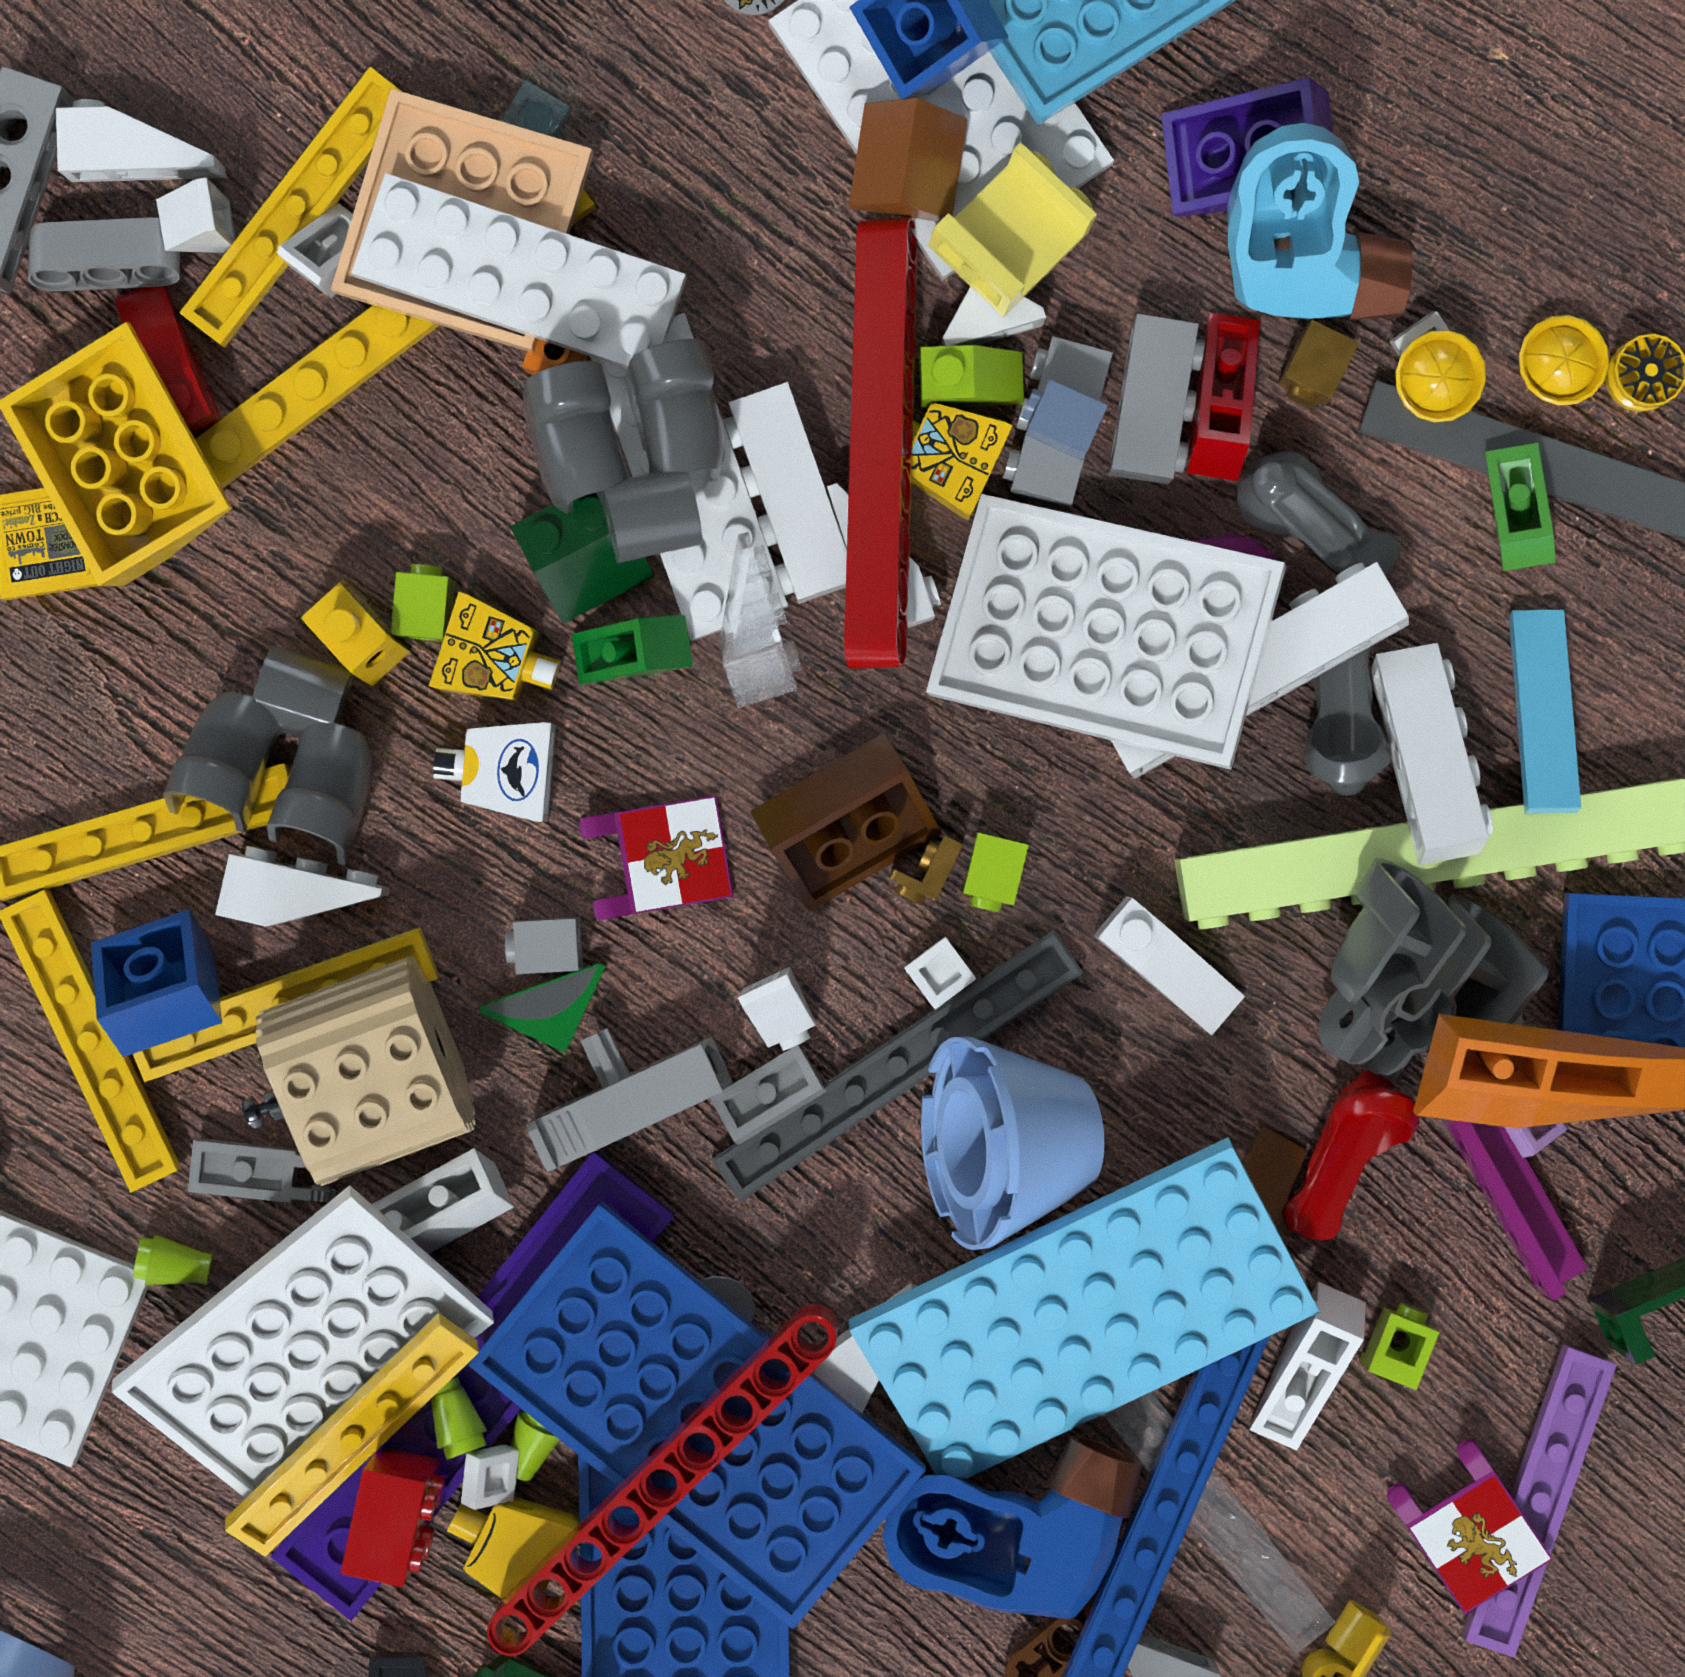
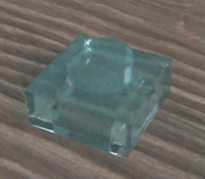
M525 79L502 117L501 122L556 138L572 111L570 106Z

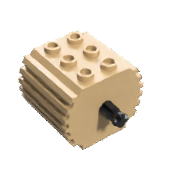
M413 956L346 979L258 1013L259 1015L256 1017L258 1024L255 1027L258 1036L256 1038L257 1048L272 1089L264 1092V1102L258 1103L253 1096L242 1101L244 1118L251 1128L263 1126V1116L269 1113L275 1121L285 1118L303 1163L317 1185L323 1186L475 1129V1108L472 1103V1092L467 1082L464 1064L432 985L422 972L419 962L413 959Z

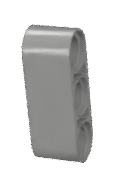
M159 218L46 222L34 225L30 229L28 281L39 289L47 291L162 287L172 285L180 279V252L165 251Z

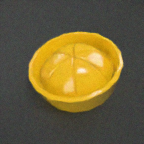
M1571 315L1551 316L1536 324L1525 336L1519 352L1520 374L1528 389L1541 400L1559 406L1578 404L1593 396L1604 383L1609 368L1608 347L1601 333L1586 320Z
M1449 330L1431 331L1413 340L1401 354L1395 372L1397 392L1404 406L1418 418L1434 423L1453 421L1468 413L1480 399L1486 382L1485 362L1478 347L1466 336Z

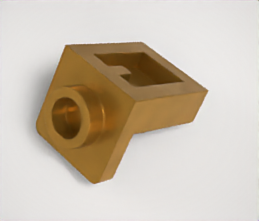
M945 835L940 845L930 841L917 869L926 873L922 882L893 869L889 879L898 882L894 892L920 905L923 904L926 896L936 901L963 844Z

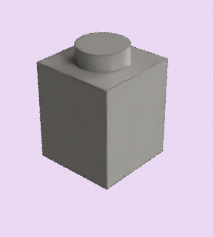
M580 917L519 920L513 922V932L505 933L507 963H515L516 974L579 971L583 969Z

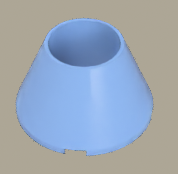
M970 1036L949 1038L939 1046L928 1068L929 1073H936L932 1095H923L921 1105L922 1151L928 1185L939 1216H949L958 1230L952 1232L953 1239L967 1249H986L998 1244L1094 1185L1099 1177L1104 1157L1102 1116L1092 1089L1083 1078Z

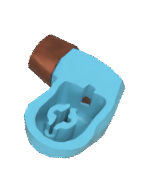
M1307 123L1282 126L1257 140L1245 155L1231 190L1227 206L1228 249L1235 297L1245 307L1282 317L1319 319L1344 316L1346 320L1401 317L1405 312L1412 277V254L1409 242L1376 234L1355 231L1352 234H1348L1346 232L1345 222L1359 186L1357 168L1343 141L1324 127Z

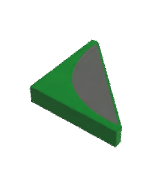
M597 963L483 1004L479 1013L566 1053L607 965Z

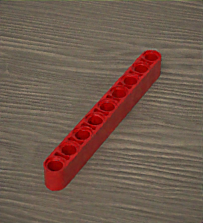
M912 217L860 220L857 226L844 651L849 669L904 667L907 656L918 252L917 239L910 230V228L915 229V222Z
M820 1304L805 1305L799 1309L500 1601L487 1628L488 1641L494 1650L502 1655L515 1656L530 1648L830 1356L835 1348L839 1328L837 1318L832 1310ZM807 1322H818L826 1328L828 1337L821 1343H809L802 1338L799 1329ZM769 1359H780L788 1365L790 1374L781 1380L771 1379L763 1372L762 1364ZM731 1396H742L752 1405V1412L746 1416H735L727 1410L724 1401ZM693 1433H705L711 1437L715 1447L709 1452H697L690 1447L687 1437ZM659 1469L668 1470L676 1478L677 1485L668 1489L659 1488L651 1480L650 1473ZM619 1506L631 1507L638 1514L639 1521L632 1525L622 1524L615 1518L613 1509ZM585 1542L592 1543L598 1547L602 1557L595 1561L585 1560L578 1554L576 1546ZM545 1579L555 1580L562 1586L564 1594L558 1597L548 1596L541 1590L539 1582ZM510 1615L517 1616L523 1620L527 1630L520 1633L511 1632L503 1624L502 1618Z

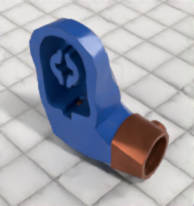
M1074 1435L1070 1437L1047 1481L1048 1486L1052 1488L1051 1491L1040 1501L1027 1495L1013 1492L987 1491L950 1475H925L916 1481L886 1517L883 1540L889 1564L906 1583L924 1590L943 1592L986 1609L1063 1619L1076 1617L1097 1591L1114 1557L1122 1519L1130 1517L1142 1464L1132 1456L1113 1447Z

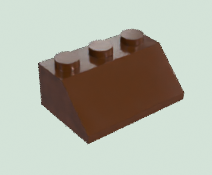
M885 733L880 734L750 811L769 848L809 912L942 834L911 775Z

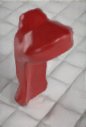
M1368 1070L1359 1074L1353 1083L1347 1085L1334 1102L1310 1159L1304 1179L1305 1184L1284 1205L1282 1210L1283 1221L1288 1231L1297 1233L1309 1240L1333 1239L1342 1228L1344 1210L1365 1164L1373 1157L1393 1146L1408 1142L1413 1138L1415 1130L1420 1124V1116H1416L1413 1112L1415 1101L1402 1092L1395 1090L1390 1080Z

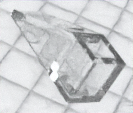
M748 532L738 534L719 639V649L737 708L796 691L797 687L792 673L802 670L793 640L783 643L778 626L787 623L779 594L776 593L768 596L763 578L773 574L764 546L761 545L753 548Z

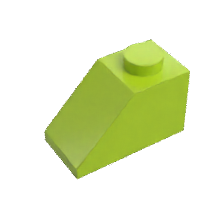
M976 345L920 347L921 409L929 408L931 403L948 407L1023 404L1022 352Z

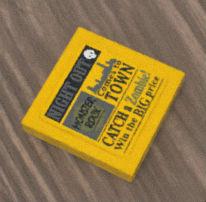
M45 488L0 495L1 600L7 601L99 586Z

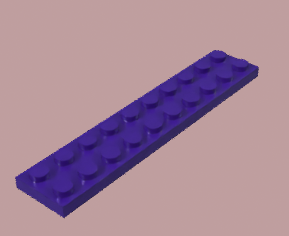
M598 1151L592 1152L478 1295L477 1298L492 1310L494 1319L492 1325L475 1337L478 1341L479 1350L601 1201L651 1242L655 1241L674 1217L675 1213ZM467 1364L453 1378H459L461 1387L464 1388L487 1429L486 1432H483L486 1446L473 1450L477 1451L490 1448L521 1408ZM430 1399L382 1446L441 1459L438 1475L446 1477L440 1506L434 1510L433 1520L463 1482L466 1453L447 1460L443 1448L437 1449ZM374 1453L307 1516L270 1556L350 1621L354 1619L382 1584L340 1574L362 1470Z

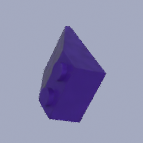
M1310 77L1162 113L1173 215L1179 217L1226 212L1230 193L1245 155L1257 140L1276 129L1287 125L1307 123L1324 127L1333 133L1329 92Z

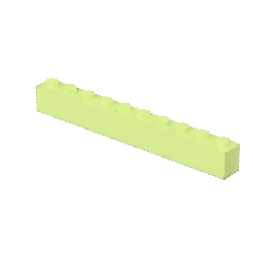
M1685 778L1580 794L1581 809L1577 813L1524 814V803L1490 808L1493 834L1488 835L1489 838L1481 854L1418 865L1408 822L1174 859L1183 918L1186 921L1197 920L1198 929H1208L1230 925L1228 915L1246 912L1249 913L1250 921L1280 917L1279 907L1300 904L1301 913L1331 909V899L1351 896L1352 905H1357L1360 902L1356 897V887L1376 858H1383L1404 868L1434 891V882L1453 880L1454 888L1471 887L1486 884L1484 874L1504 871L1505 880L1537 876L1535 866L1555 863L1556 872L1583 869L1588 867L1587 858L1606 855L1608 864L1638 860V850L1652 847L1658 848L1659 856L1685 852Z

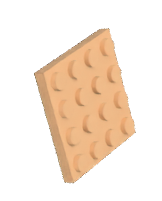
M391 89L332 282L331 291L341 296L534 353L537 338L356 278L351 272L385 173L570 234L593 158V150L585 146Z

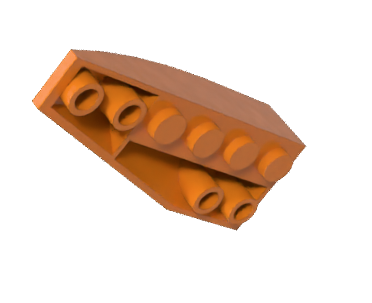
M1439 1014L1413 1112L1416 1116L1509 1128H1523L1685 1110V1047Z

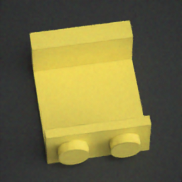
M1020 142L1013 149L1008 165L954 218L948 213L934 227L928 246L1004 318L1089 233L1097 214L1092 210L1093 207L1090 200L1082 191L1075 187L1069 188L1055 175L1052 164L1044 155L1037 151L1031 152Z

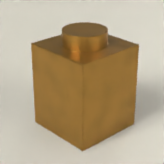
M1312 320L1304 328L1277 384L1288 389L1286 396L1302 406L1314 408L1317 403L1324 407L1333 398L1359 342Z

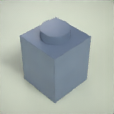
M1049 379L1044 392L1033 389L1021 418L1030 421L1025 435L1083 460L1108 405Z

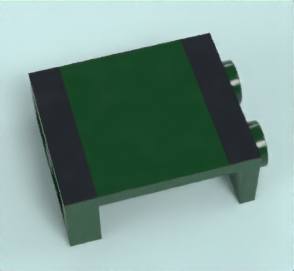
M1685 1257L1588 1299L1607 1345L1635 1365L1656 1357L1639 1317L1685 1298Z

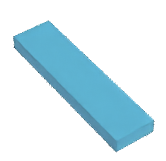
M1512 610L1509 615L1524 814L1577 813L1581 809L1565 613L1564 610Z

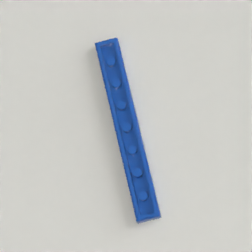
M1270 1336L1194 1371L1062 1677L1124 1676Z

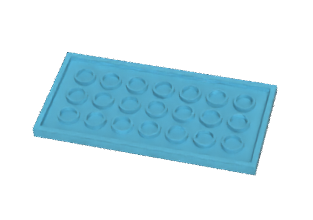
M1229 1137L848 1319L850 1333L936 1475H950L964 1480L1303 1321L1316 1313H1320L1234 1146Z

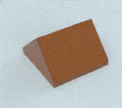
M920 98L864 103L849 208L940 222L948 213L953 217L967 118Z

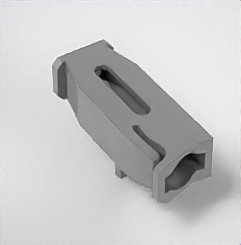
M606 1028L580 1041L601 1087L531 1119L526 1124V1127L543 1166L549 1172L723 1092L733 1081L712 1036L629 1073L609 1028ZM707 1054H710V1056H711V1059H712V1061H713V1063H714V1065H715V1067H716V1069H717V1072H718L717 1075H716V1073H715V1071H714V1069H713V1067H712V1065H711V1062H710V1060H709Z

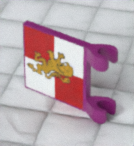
M716 795L585 817L579 821L580 833L583 838L618 834L628 894L595 900L593 908L595 917L598 920L733 897Z
M1468 1438L1458 1444L1456 1449L1459 1458L1475 1480L1426 1511L1422 1512L1404 1483L1398 1482L1387 1490L1389 1503L1404 1522L1464 1614L1472 1611L1553 1560L1472 1438Z

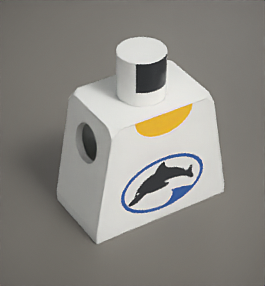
M541 722L467 729L465 750L436 748L433 764L434 779L462 781L461 802L532 821L548 822L556 725Z

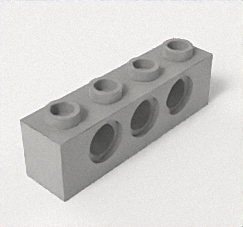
M3 66L0 71V171L10 169L11 179L9 184L0 190V291L11 294L29 241L30 229L34 226L57 157L56 108L73 107L72 102L76 99L62 86ZM27 120L28 127L25 135L17 141H9L8 134L11 126L17 121Z

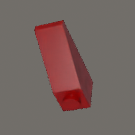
M167 286L142 287L116 298L115 302L122 324L125 322L131 323L192 435L194 436L208 430L223 419Z
M1209 312L1204 338V354L1199 371L1196 403L1190 431L1186 471L1188 474L1238 481L1250 445L1260 320Z

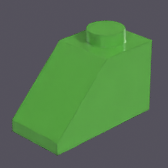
M1538 443L1486 451L1485 455L1503 571L1556 563L1554 533Z

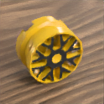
M1657 334L1640 335L1618 348L1609 360V368L1605 377L1606 389L1613 401L1626 410L1635 412L1654 410L1675 398L1685 386V355L1679 345L1668 337ZM1670 346H1672L1677 353L1672 354ZM1675 357H1680L1682 363L1678 365ZM1680 367H1682V369H1683V375H1682V376L1679 375V368H1680Z

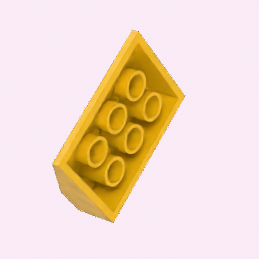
M129 322L123 323L0 400V409L99 586H125L165 562L233 508Z

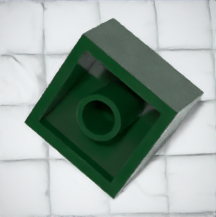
M597 492L574 500L573 512L565 514L552 504L510 526L534 575L563 624L655 578L645 557L617 564L603 506L597 496Z

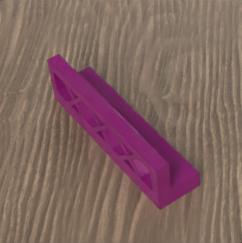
M1442 1119L1537 1290L1552 1301L1567 1294L1562 1283L1586 1271L1588 1268L1526 1157L1522 1158L1504 1127Z

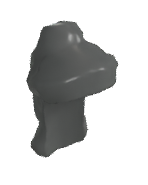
M1283 451L1260 456L1239 476L1236 502L1240 508L1241 515L1248 524L1274 536L1292 537L1304 541L1338 574L1358 563H1363L1365 568L1376 562L1386 577L1393 572L1400 557L1399 544L1393 533L1380 532L1367 527L1351 507L1325 486L1321 472L1301 453Z
M1372 646L1313 679L1317 717L1307 735L1303 759L1311 774L1319 780L1329 783L1334 792L1344 796L1355 795L1361 792L1368 781H1371L1388 766L1392 756L1386 734L1380 724L1374 719L1372 681L1368 671L1369 654Z

